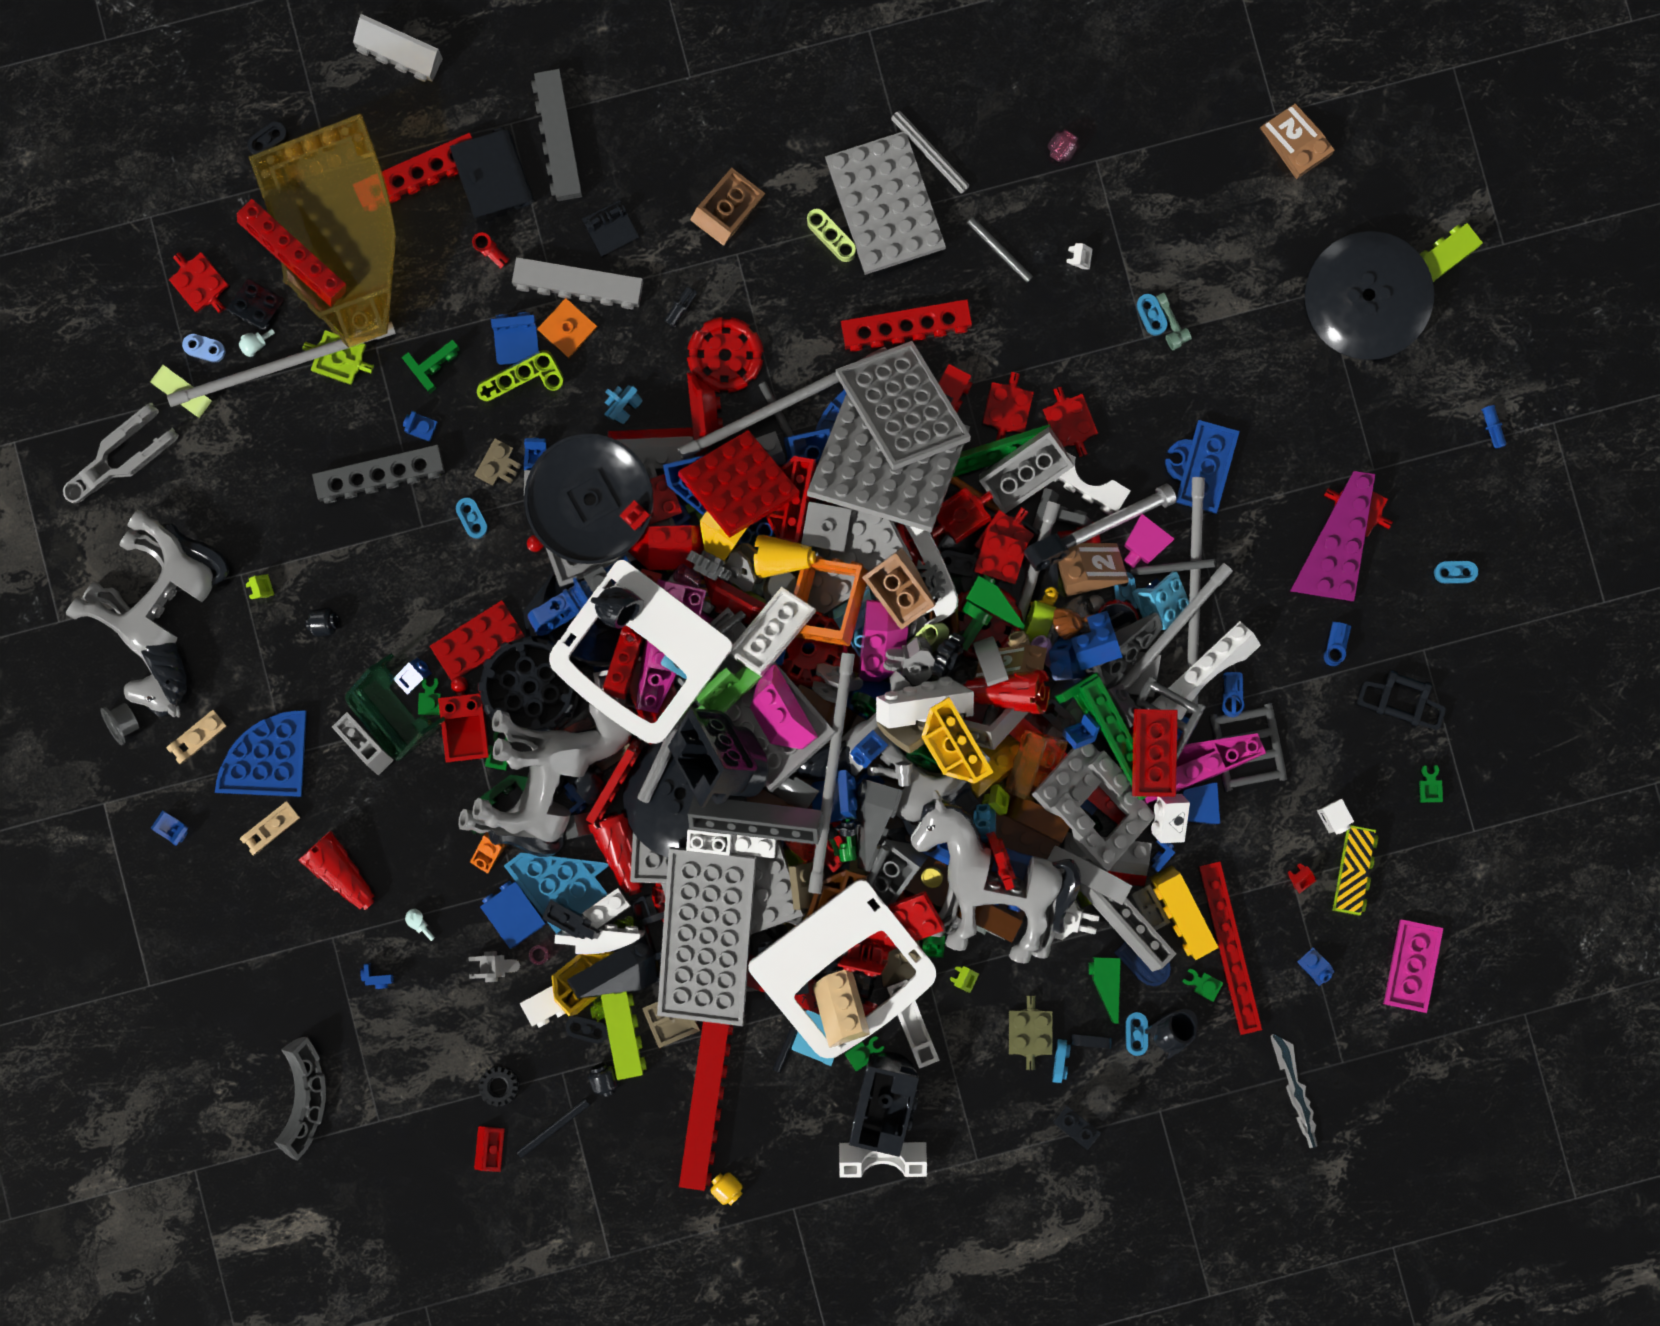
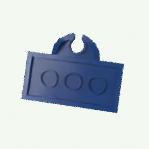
M1198 420L1192 440L1183 439L1177 441L1169 448L1168 453H1179L1182 456V462L1179 464L1173 463L1170 459H1165L1168 473L1174 479L1180 481L1176 503L1192 507V477L1205 478L1203 510L1217 514L1240 431Z

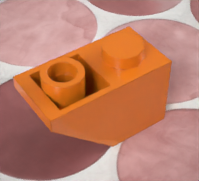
M486 832L470 863L488 874L507 844L493 845L489 840L488 832Z

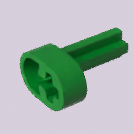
M967 600L962 611L973 617V619L962 634L965 637L963 649L968 651L983 625L987 626L993 617Z

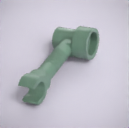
M1165 293L1156 296L1173 330V332L1166 335V341L1169 347L1175 350L1192 338L1187 328L1181 329L1178 321H1176L1177 319L1174 317Z

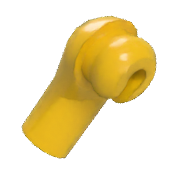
M1053 587L1047 588L1039 602L1054 606L1058 599V592Z

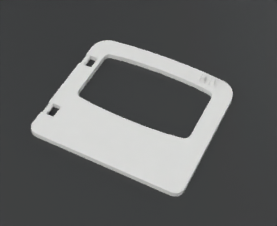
M619 560L613 565L600 586L597 587L569 625L567 631L553 647L549 662L553 671L595 708L645 742L657 744L663 742L670 735L729 655L733 644L729 638L629 562ZM611 579L617 582L614 586L626 587L644 600L643 608L638 616L626 625L663 652L687 676L684 685L655 723L646 721L621 705L594 684L570 660L572 652L598 618L595 604L590 602L591 598H598ZM572 633L576 636V639L569 647L565 644V641Z
M859 879L753 958L748 965L751 975L814 1052L824 1058H835L868 1036L829 1048L826 1036L799 1005L794 996L809 980L843 953L874 933L884 931L916 970L915 975L902 988L865 1016L870 1035L913 1003L934 983L936 978V969L933 962L882 901L872 886L864 879ZM872 898L880 906L875 911L868 904V901ZM913 949H915L921 957L916 962L909 955V952H911Z

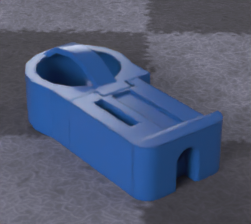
M1225 672L1222 677L1224 678L1225 693L1223 694L1222 710L1228 717H1237L1244 709L1243 675L1240 672ZM1229 699H1232V712L1228 711L1225 707ZM1236 700L1241 706L1238 712H1236Z

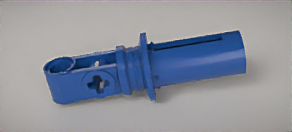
M624 555L620 559L606 566L604 569L607 572V574L613 567V565L619 560H625L631 564L627 556ZM574 577L573 587L569 588V590L564 589L561 594L529 612L528 619L538 636L549 634L555 628L577 616L593 594L586 580L579 582ZM611 579L613 585H615L617 582Z

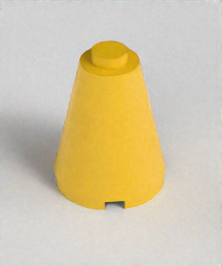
M758 535L756 538L755 547H759L757 554H754V568L759 578L808 569L815 563L816 554L815 551H812L811 546L768 535Z

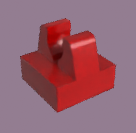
M633 500L619 516L636 531L651 515L636 500Z
M1302 864L1297 865L1300 872L1296 875L1291 871L1288 872L1290 880L1299 894L1316 882L1310 868Z

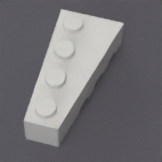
M941 677L933 682L927 681L918 686L904 687L903 690L896 692L889 691L885 695L876 697V721L887 728L915 725L916 720L926 722L929 709L950 697L959 714L964 713L966 717L973 716L974 691L952 680L951 677Z

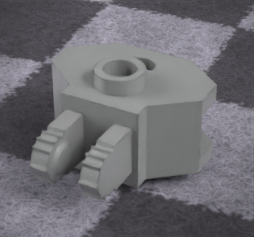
M749 543L740 544L730 552L729 558L725 560L726 563L723 566L732 571L729 578L730 583H735L744 592L752 591L755 584L762 583L764 579L759 578V575L755 573L754 554H757L758 551Z
M916 637L909 644L902 645L901 649H887L885 656L889 660H885L883 665L885 670L901 672V675L906 676L912 685H921V683L931 678L935 658L932 655V646L926 638Z
M825 663L817 664L816 675L821 676L826 683L814 681L812 690L824 700L836 703L840 667H834ZM854 672L851 674L849 692L859 690L863 686V680L859 677L856 678Z
M497 951L484 952V956L469 957V961H480V974H469L470 979L485 978V982H498V977H505V973L517 972L521 965L517 959L504 960V955L497 956Z

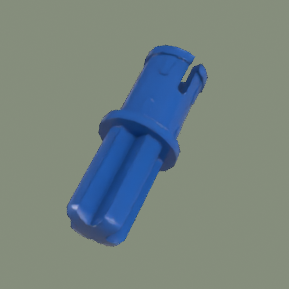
M1495 405L1481 409L1487 424L1486 430H1489L1494 448L1505 446L1506 441L1501 428L1503 424L1499 422Z

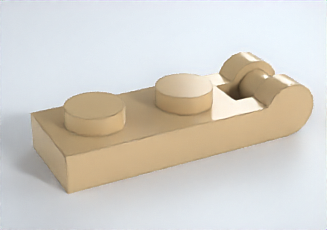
M212 710L178 739L169 744L167 750L170 753H174L177 757L176 761L181 765L228 726ZM184 743L189 748L185 752L180 748Z
M286 801L244 834L240 840L243 844L246 843L249 846V851L254 856L301 818L289 802ZM256 834L261 838V841L258 843L253 839Z

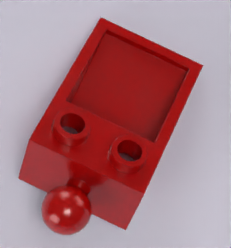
M457 676L451 682V688L456 692V696L438 698L446 762L489 758L486 713L483 710L484 706L480 693L465 695L468 681L462 676ZM470 701H473L475 703L474 709L468 708V703ZM448 704H452L454 706V710L452 712L447 711L446 706Z

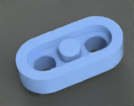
M190 334L183 340V349L190 356L210 362H219L225 356V347L217 340L197 334ZM192 341H196L197 343L196 347L190 348V343ZM212 347L217 348V352L215 354L210 353V349Z

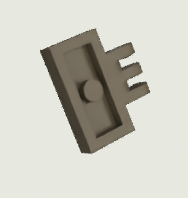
M495 438L474 476L493 487L498 478L512 484L513 479L506 475L510 473L516 476L517 472L512 470L511 466L513 465L515 468L520 469L522 465L510 459L514 448Z

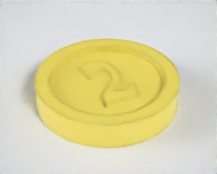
M927 867L921 874V880L927 887L936 888L942 883L943 874L936 867Z

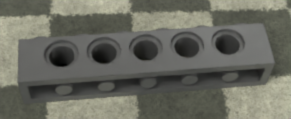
M434 445L315 473L312 476L318 500L328 504L336 502L338 497L345 496V499L357 497V493L366 491V494L378 492V488L385 486L387 489L396 488L402 482L414 484L420 482V478L428 477V479L439 478L441 473H445L440 447ZM418 461H426L427 465L424 470H416ZM399 465H403L406 468L405 473L401 476L395 474V469ZM383 470L385 472L384 478L379 481L375 480V472ZM357 475H362L364 477L363 483L358 486L354 485V478ZM336 480H342L343 482L340 490H333L332 486Z

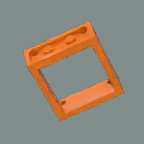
M816 555L815 563L811 565V568L800 570L794 595L806 603L816 571L855 576L841 630L805 625L796 635L797 638L850 646L867 585L862 577L868 570L863 567L862 563L851 561V564L836 558H832L829 561Z

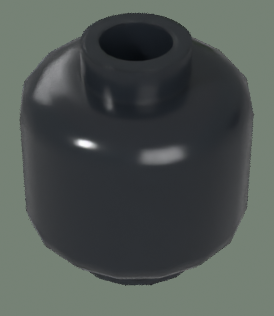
M328 607L314 609L306 619V628L316 637L332 635L339 627L338 614Z
M607 1063L593 1066L588 1075L593 1092L595 1094H602L604 1097L615 1093L614 1089L619 1085L615 1068L612 1065H607Z

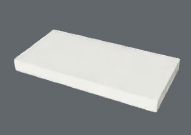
M781 587L733 644L729 655L762 677L815 614V608Z

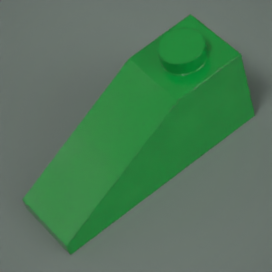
M984 575L983 578L978 576L966 600L1023 630L1025 625L998 586L994 585L995 580L987 575Z
M1093 957V962H1089V975H1092V980L1112 1023L1119 1024L1120 958Z

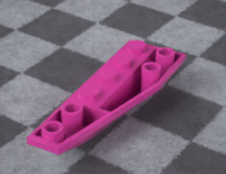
M658 579L657 584L698 616H701L706 590ZM646 639L641 661L636 709L658 713L676 673L660 664L665 654Z
M1258 733L1186 744L1177 759L1176 793L1266 754ZM1146 797L1143 801L1149 805L1157 802V797Z

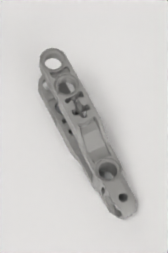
M153 403L147 404L101 441L96 459L64 486L63 495L65 499L71 503H79L91 493L100 489L112 478L133 476L174 443L179 435L171 428L160 438H155L150 446L142 452L136 453L119 468H110L107 461L108 454L159 413Z

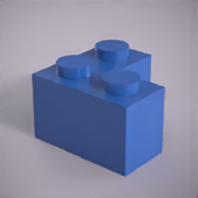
M1108 611L1087 617L1091 632L1071 638L1081 671L1122 658Z

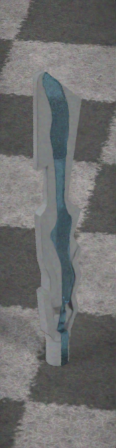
M1272 1034L1271 1041L1280 1070L1285 1069L1289 1082L1286 1089L1292 1105L1298 1113L1296 1119L1303 1135L1307 1138L1309 1148L1318 1146L1314 1134L1316 1124L1312 1120L1314 1112L1309 1106L1310 1101L1305 1097L1306 1086L1298 1082L1294 1046L1290 1042Z

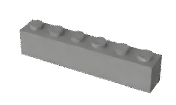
M516 257L512 284L519 291L529 292V289H534L542 295H550L551 292L557 293L561 298L571 299V296H575L584 302H592L593 299L599 300L600 304L613 306V303L621 304L622 308L634 309V306L639 307L643 279Z
M1090 858L1085 859L1089 863L1095 865ZM1082 883L1080 884V891L1152 972L1162 969L1176 955L1173 949L1127 898L1123 905H1120Z

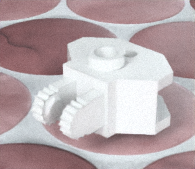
M1075 899L1064 917V932L1061 934L1054 932L1055 938L1063 940L1072 932L1078 931L1096 934L1097 929L1081 925L1082 918L1099 921L1100 916L1084 912V909H1080Z

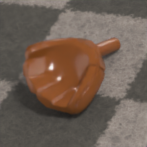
M1056 608L1053 617L1054 629L1059 637H1062L1064 640L1071 639L1083 628L1082 623L1088 622L1087 617L1089 616L1081 618L1077 612L1071 609Z

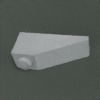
M348 712L332 726L360 759L377 775L394 761Z

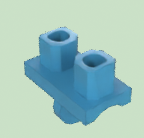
M630 385L623 392L619 386L613 392L607 389L605 393L609 398L605 401V404L611 405V407L604 415L609 419L624 424L630 417L623 410L624 406L628 403L636 409L643 401L636 393L637 389Z
M989 804L976 805V810H974V823L981 835V841L984 843L989 842L987 833L995 831L996 834V811L990 809Z

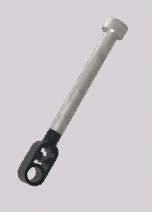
M1164 484L1156 488L1155 494L1063 538H1060L1058 534H1052L1031 544L1025 549L1024 555L1035 571H1041L1065 559L1070 553V548L1160 505L1168 507L1176 503L1175 492L1169 484Z

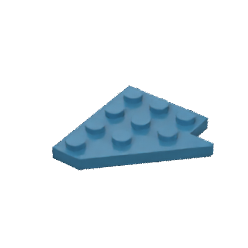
M519 853L504 865L542 916L550 899H556L582 914L608 895L595 878L609 866L608 863L554 856L538 857L529 853ZM548 922L556 934L561 931V929Z

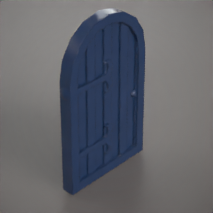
M1126 942L1114 952L1137 978L1146 985H1161L1170 976V962L1162 969L1152 972Z

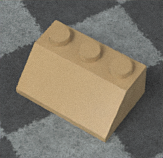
M841 970L824 976L812 985L829 1048L870 1035L853 972Z

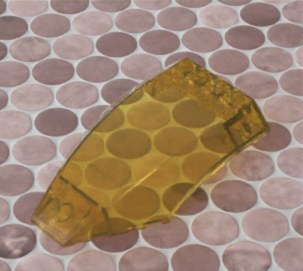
M362 114L355 115L249 156L268 213L346 283V293L330 307L281 262L284 278L282 281L289 285L298 294L297 296L302 301H305L308 307L331 327V330L336 335H339L342 342L348 348L388 334L396 235L386 184Z

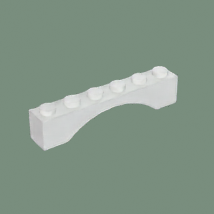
M1239 621L1168 689L1192 702L1200 690L1218 673L1237 662L1246 660L1261 645L1254 633ZM1160 695L1152 703V705L1161 710H1178L1177 719L1179 720L1183 719L1187 711L1186 708L1163 695Z

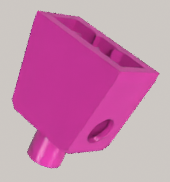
M1142 514L1124 545L1130 551L1124 562L1132 568L1140 560L1149 564L1171 544L1174 538Z

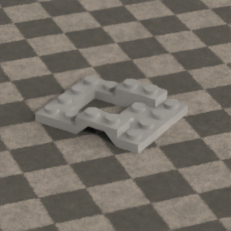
M1092 743L1077 749L1072 748L1032 793L1046 811L1061 817L1072 829L1074 842L1097 867L1106 872L1112 868L1155 818V813L1143 800H1139L1137 796H1132V788L1121 768L1104 750L1099 752ZM1098 786L1126 815L1105 840L1093 828L1095 825L1094 821L1080 807Z

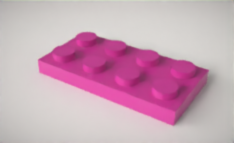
M1400 919L1383 1004L1427 1013L1443 928Z

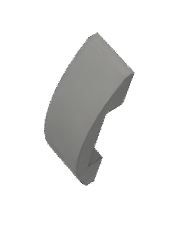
M991 636L973 642V647L987 685L991 686L1009 680L994 637Z
M1056 845L1054 846L1047 860L1056 862L1063 859H1074L1080 869L1081 883L1123 905L1132 885Z

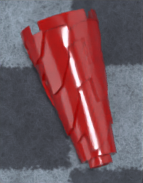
M1044 670L1007 674L1009 680L991 686L987 685L985 677L974 678V680H968L966 684H963V686L974 691V703L994 705V707L1014 709V711L1031 712L1032 714H1044L1043 711L1047 710L1049 703L1050 687L1044 685V681H1049Z
M621 810L622 814L618 815L616 811L604 815L601 820L597 818L594 822L595 824L588 823V827L598 847L604 854L608 865L613 870L621 890L632 896L641 892L640 888L643 887V883L630 882L633 831L626 818L625 810Z
M329 831L298 859L318 879H322L333 891L341 894L358 909L363 907L366 910L375 902L372 899L374 897L373 893L359 874V869L348 857L347 851L332 831Z

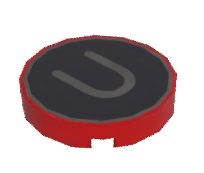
M1120 600L1106 602L1100 607L1098 612L1108 611L1114 632L1139 620L1138 612L1131 603Z

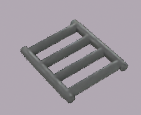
M1150 676L1135 701V705L1139 709H1159L1146 701L1151 690L1193 712L1187 724L1177 719V728L1183 731L1177 741L1178 759L1206 706L1200 703L1197 705L1157 683L1156 679Z
M1267 703L1262 708L1242 711L1237 717L1218 716L1217 714L1210 715L1214 740L1258 733L1259 738L1271 737L1273 749L1265 750L1266 754L1246 763L1275 757L1277 766L1275 771L1231 779L1230 771H1226L1221 774L1225 792L1233 790V787L1274 779L1287 780V772L1272 703ZM1266 716L1269 728L1222 737L1220 724Z

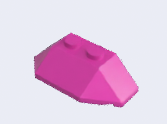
M879 600L866 601L858 677L867 682H881L891 676L894 671L885 670L883 667L885 660H889L885 656L887 649H901L902 645L907 644L908 626L901 630Z
M773 665L758 681L750 709L770 744L804 749L818 736L777 665Z

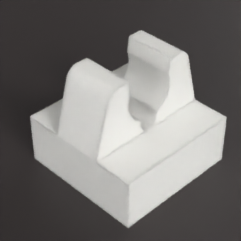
M1076 243L1075 246L1068 249V251L1074 253L1073 259H1067V263L1081 269H1090L1093 249L1085 244Z

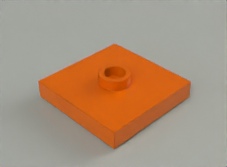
M565 298L537 330L566 357L570 358L597 329V326Z

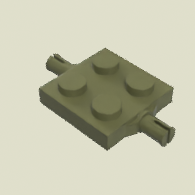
M1026 996L1027 1009L1009 1011V1054L1025 1056L1026 1070H1030V1061L1031 1070H1035V1057L1039 1055H1052L1053 1011L1035 1009L1036 996H1032V1004L1031 996Z

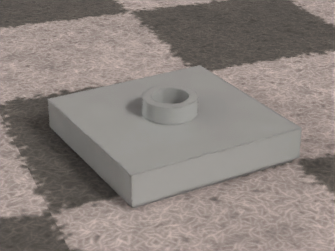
M809 502L801 544L844 552L852 509Z

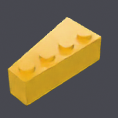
M1171 865L1150 876L1149 878L1154 886V893L1159 901L1162 900L1165 906L1163 910L1168 919H1172L1175 924L1172 927L1177 937H1182L1185 943L1182 947L1187 956L1191 955L1197 960L1218 949L1181 873Z

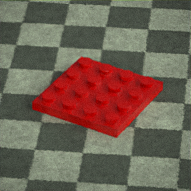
M749 430L678 472L680 479L729 538L797 498L800 494L797 487Z

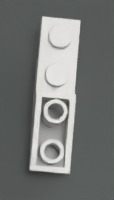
M688 828L686 851L728 856L734 853L774 858L776 856L777 840L690 830Z
M605 924L604 927L599 929L601 932L598 939L593 940L585 937V939L575 938L562 930L555 935V944L576 945L575 954H599L620 949L633 943L645 935V930H638L637 926H626L623 929L617 928L616 924Z

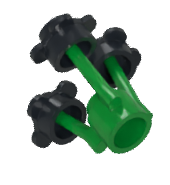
M843 819L837 826H833L832 823L830 824L828 840H830L833 847L834 856H839L841 862L857 859L856 835L857 827L861 826V822L857 821V819ZM838 831H840L841 836L847 837L846 842L839 843L840 847L837 846L834 837L839 835Z

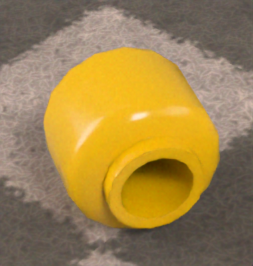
M720 1173L711 1181L714 1184L711 1188V1193L722 1205H732L743 1194L741 1192L742 1184L731 1173H726L724 1176Z

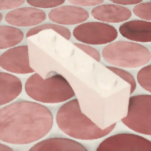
M1067 452L1074 467L1055 479L1054 482L1059 480L1064 483L1063 487L1072 493L1075 491L1083 495L1081 497L1083 500L1090 504H1093V502L1101 506L1100 510L1108 515L1119 511L1130 490L1114 480L1101 486H1092L1084 483L1078 477L1075 470L1076 457Z
M907 979L887 987L890 997L908 982ZM914 1001L899 1013L898 1017L920 1069L940 1060L917 1003Z
M926 1142L903 1143L900 1157L850 1146L849 1143H839L840 1177H862L869 1167L877 1164L893 1165L901 1170L905 1177H927Z

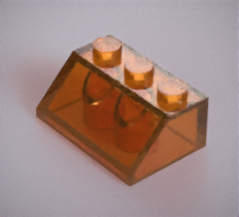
M1025 730L1020 739L1018 753L1013 760L1014 765L1011 774L1007 778L1005 792L1024 800L1037 801L1032 793L1062 761L1068 741L1038 731Z

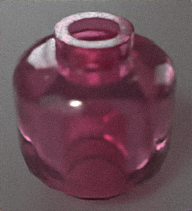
M1066 129L1057 131L1048 143V149L1051 151L1050 156L1058 162L1062 159L1069 161L1079 148L1078 138Z

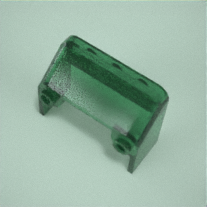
M391 653L369 667L346 693L345 699L348 706L393 760L399 761L430 737L446 719L441 717L432 723L428 718L421 716L415 720L389 688L393 684V675L386 668V665L394 657Z

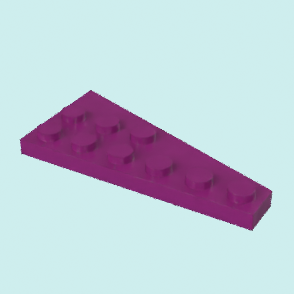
M1352 472L1339 500L1293 584L1291 592L1354 601L1375 474Z

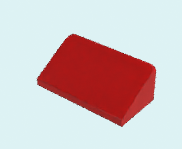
M478 1127L475 1170L501 1172L505 1128Z

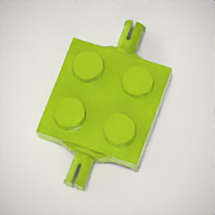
M325 330L322 340L317 346L305 341V346H303L302 350L306 351L346 337ZM362 343L314 359L311 371L352 385L359 369L371 374L374 365L363 362L362 356L366 345Z

